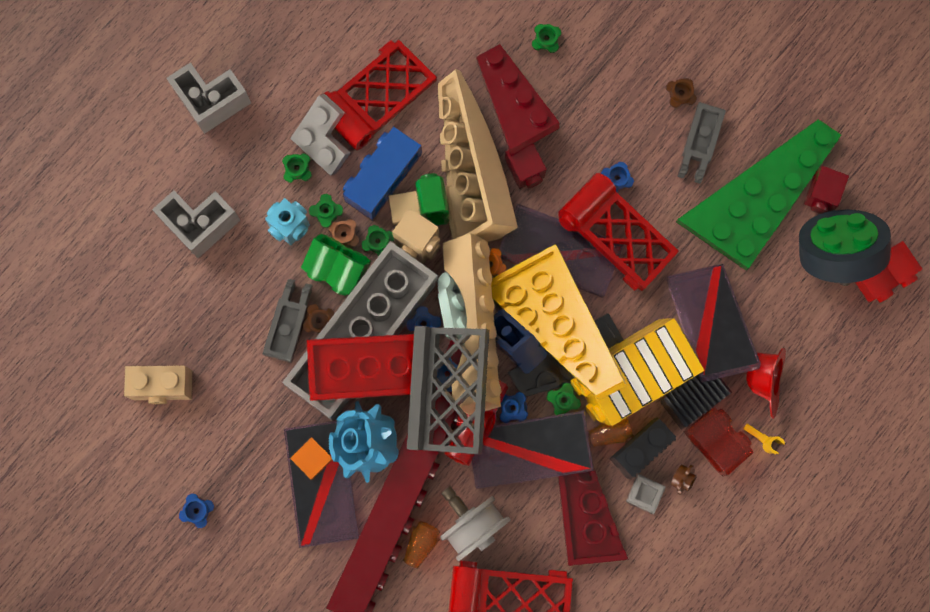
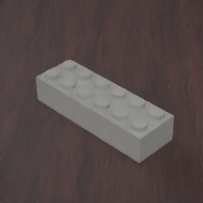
M390 241L316 339L399 335L406 326L407 321L412 318L417 308L421 306L438 283V275ZM307 350L282 382L287 388L332 421L336 419L351 399L310 401Z

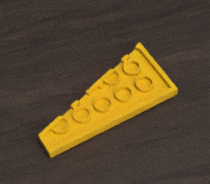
M556 244L492 278V299L525 327L526 330L532 333L540 345L598 400L627 386Z

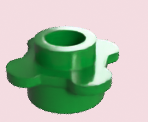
M550 24L536 25L534 28L536 36L532 41V47L535 50L545 49L550 53L557 52L559 49L557 42L562 33L561 29Z
M307 154L286 155L283 158L282 163L285 167L283 177L285 181L291 183L294 180L302 179L303 181H308L311 178L312 174L309 171L308 165L311 159ZM295 166L300 167L299 170H295L294 168Z
M323 194L316 205L310 206L309 214L312 217H316L322 227L328 228L338 216L343 214V207L333 202L331 195ZM325 208L329 209L328 213H324L323 210Z
M377 225L370 226L366 240L362 241V249L366 252H375L379 256L388 243L394 241L393 232H386ZM376 239L381 240L379 244H377L375 241Z
M564 383L561 388L555 391L550 390L547 393V400L555 408L554 414L557 417L565 416L566 412L572 409L577 410L581 406V401L576 398L573 392L574 388L570 383ZM563 397L566 398V402H565V403H562V402H561V399H562Z

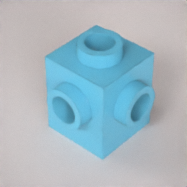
M284 198L280 203H274L267 211L265 220L270 227L267 231L279 242L285 240L291 246L307 233L310 224L305 215L308 212L297 201L291 204ZM289 215L291 216L288 221L283 222Z

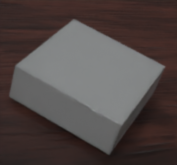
M638 474L626 502L654 514L666 487Z

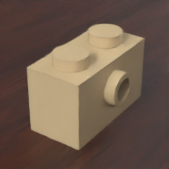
M410 208L392 231L395 245L422 264L425 263L427 258L432 260L441 247L438 244L440 241L439 227Z
M125 366L124 396L131 400H148L149 404H167V400H192V370L187 366Z

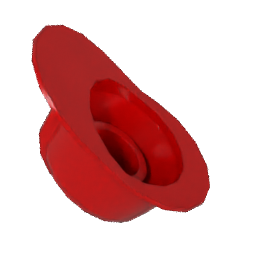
M782 348L778 354L754 353L758 363L749 365L747 369L746 380L749 388L753 393L770 401V414L773 419L776 417L778 410L780 380L786 358L785 348Z

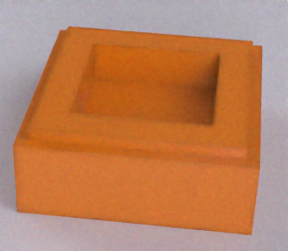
M312 437L290 458L311 480L332 461V457Z

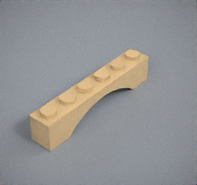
M470 232L443 243L444 270L454 279L461 291L466 309L467 328L490 330L485 411L501 407V387L498 379L499 359L496 353L495 340L497 333L494 326V301L491 289L492 274L489 263L490 248L488 241ZM472 335L465 342L464 346L471 355L479 349L480 336ZM463 353L457 370L468 360ZM473 365L462 374V377L470 386L477 380V370ZM458 380L452 384V397L456 401L466 391ZM469 396L460 407L465 413L471 415L475 411L476 403Z

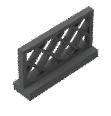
M415 326L407 449L482 454L489 329ZM440 334L448 335L455 343L445 354L439 348ZM456 335H463V336H462L460 339H458V337H457ZM472 335L480 336L479 349L471 355L463 344ZM460 349L468 360L457 370L449 358ZM445 364L453 375L442 385L437 378V371ZM473 365L477 370V380L470 386L462 377V374ZM458 380L466 391L455 401L447 389ZM441 395L451 405L442 415L435 409L436 400ZM471 396L476 405L475 411L468 417L460 405ZM456 411L464 422L453 432L445 420ZM441 425L449 437L441 445L433 444L434 431ZM467 427L474 434L473 447H465L458 438ZM452 442H454L456 446H449V445H450Z

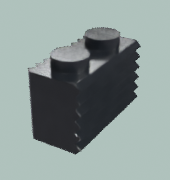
M701 372L683 385L666 393V397L660 403L682 430L731 394L732 391L718 373L704 375V372Z
M656 417L609 459L627 479L635 478L637 474L641 473V470L645 469L650 462L663 453V450H666L672 442L676 441V436L660 418Z

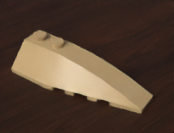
M455 69L438 83L439 118L444 119V127L442 133H440V142L442 145H445V160H442L441 163L442 172H446L447 186H445L449 207V224L453 239L471 232L489 242L500 239L518 228L503 167L486 121L461 71Z

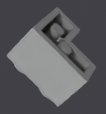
M191 62L167 77L171 87L204 134L251 104L246 90L231 69L208 84H205Z
M173 190L152 209L197 258L201 257L241 221L236 212L216 191L193 210Z

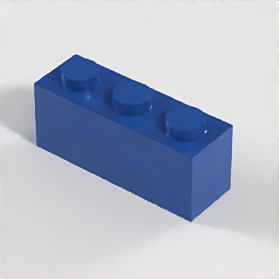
M394 126L389 133L384 132L376 144L378 148L372 155H366L359 168L361 170L355 178L351 176L343 187L345 202L372 221L388 201L389 195L394 193L422 155L421 145Z

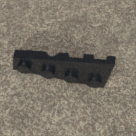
M609 313L594 320L608 349L624 340ZM550 353L530 373L525 374L518 366L507 372L517 391L524 393L526 397L558 388L564 383H571L570 380L574 378Z

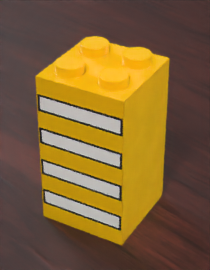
M675 318L656 320L609 348L627 385L626 387L598 400L575 377L570 382L579 396L581 394L584 395L588 402L585 408L592 420H598L600 423L613 426L705 370Z

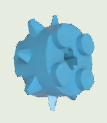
M356 401L354 410L345 411L337 417L335 433L330 432L329 450L332 460L339 462L343 467V476L345 478H349L356 471L362 472L366 483H368L370 472H380L388 467L390 463L396 461L399 450L397 448L395 422L390 416L381 414V406L379 404H376L367 412L363 411L359 401Z

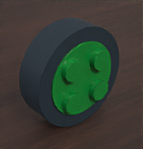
M843 209L819 214L808 220L800 229V263L810 275L824 281L839 283L842 286H848L853 282L872 278L882 272L889 264L891 257L890 228L878 216L860 210Z

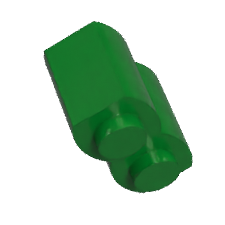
M435 173L422 175L415 183L420 215L436 226L448 224L450 221L444 178Z
M320 234L313 238L301 268L307 272V276L312 280L318 282L326 281L332 286L334 292L340 295H349L365 275L371 260L363 254L347 248L334 238Z

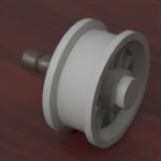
M451 486L441 493L459 516L455 521L456 524L440 536L442 541L447 539L456 550L458 562L477 547L481 551L495 541L492 535L511 521L509 516L504 518L494 506L495 498L493 496L477 508L472 507L469 510Z

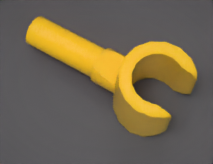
M748 423L743 428L763 443V449L769 454H779L772 449L771 444L773 441L780 445H785L781 437H768Z

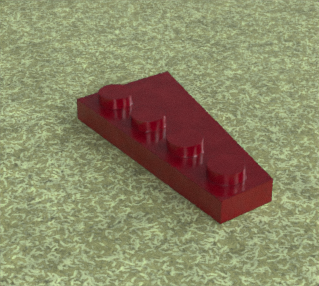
M500 44L476 57L477 65L491 98L492 106L498 117L500 128L506 139L511 156L560 128L557 118Z
M590 455L591 469L566 473L557 471L568 566L629 560L609 511L605 495H603Z

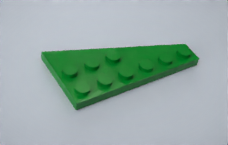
M819 119L678 218L676 223L747 271L835 146L841 134Z

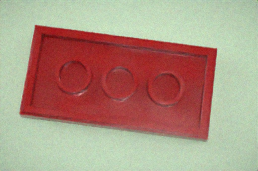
M414 334L306 340L310 401L410 395Z

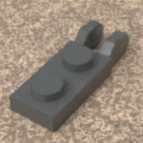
M701 102L698 103L683 149V159L677 177L684 178L689 169L690 159L696 160L700 164L696 170L694 182L701 184L707 164L709 165L712 159L726 110Z
M292 279L287 280L282 298L278 300L263 350L264 356L292 363L303 328L302 324L307 314V305L313 289V285L306 283L302 289L299 303L291 302L290 300L296 286L295 280Z

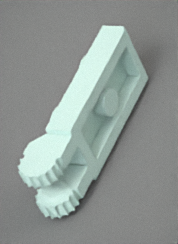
M444 272L437 281L438 299L444 328H467L466 309L461 291L454 279L447 272ZM463 335L456 336L458 337V339H460Z

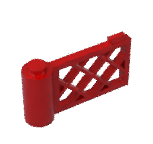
M399 39L395 43L390 40L379 49L381 55L338 91L331 93L327 91L324 93L345 112L334 129L356 151L366 146L375 133L437 81V77ZM399 51L406 58V65H390V57ZM374 70L386 71V83L369 82V74ZM389 71L406 72V84L389 83ZM409 72H421L427 79L422 84H409ZM353 88H366L365 100H353L347 93ZM369 88L386 89L385 101L369 100ZM389 89L405 90V98L401 102L388 101ZM368 106L385 107V115L375 122L368 115Z
M601 173L594 174L558 212L561 226L568 231L579 232L625 275L622 280L634 291L646 289L679 252L677 248L616 192L613 182ZM614 203L623 210L624 219H611L610 207ZM604 214L605 219H600V217ZM594 224L605 225L607 238H598L589 229ZM612 225H625L626 239L613 238ZM631 226H640L644 230L645 239H632ZM613 244H626L628 258H619L614 253ZM633 245H645L647 258H634ZM652 245H660L668 255L664 259H653ZM634 264H647L648 277L644 281L635 273Z
M460 560L459 566H453L448 612H486L493 605H496L501 612H506L498 601L510 591L522 603L513 612H520L523 608L528 612H533L528 604L540 594L551 606L546 612H560L558 607L562 604V612H570L573 578H567L566 571L548 570V576L480 569L477 568L478 562ZM489 576L501 577L508 586L496 598L488 590ZM507 578H515L517 580L511 584ZM523 580H530L538 591L524 601L515 587ZM537 581H543L547 583L541 587L537 583ZM553 583L565 584L564 597L554 604L545 593V590ZM488 595L492 601L486 606Z

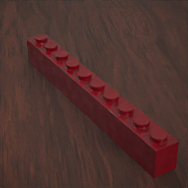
M452 340L450 341L446 352L455 344ZM460 349L450 357L457 366L462 356ZM446 371L445 376L449 377L450 372ZM443 395L435 403V409L440 415L451 406ZM456 411L445 420L450 428L453 424L458 426L457 420L459 415ZM441 425L434 431L433 444L441 445L449 437ZM407 433L399 450V455L392 465L326 609L333 612H373L376 603L372 601L376 590L382 592L388 580L389 574L384 572L389 561L395 564L402 546L397 544L402 533L408 535L415 520L410 516L414 507L420 508L428 491L423 488L427 479L433 480L440 464L436 462L440 451L407 449Z

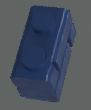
M504 309L499 310L494 315V326L497 333L495 338L496 347L525 374L530 373L546 358L548 353L535 336Z

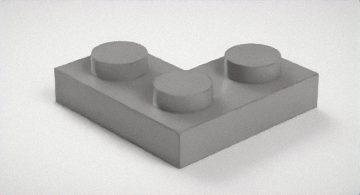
M322 94L317 97L290 139L331 176L338 172L351 152L331 135L345 112L327 95Z

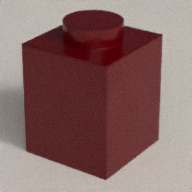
M534 143L512 156L509 150L505 152V162L519 189L525 186L528 189L533 188L543 182L542 178H545L547 169Z
M822 165L812 178L803 204L810 206L812 211L819 214L834 211L839 207L849 175Z

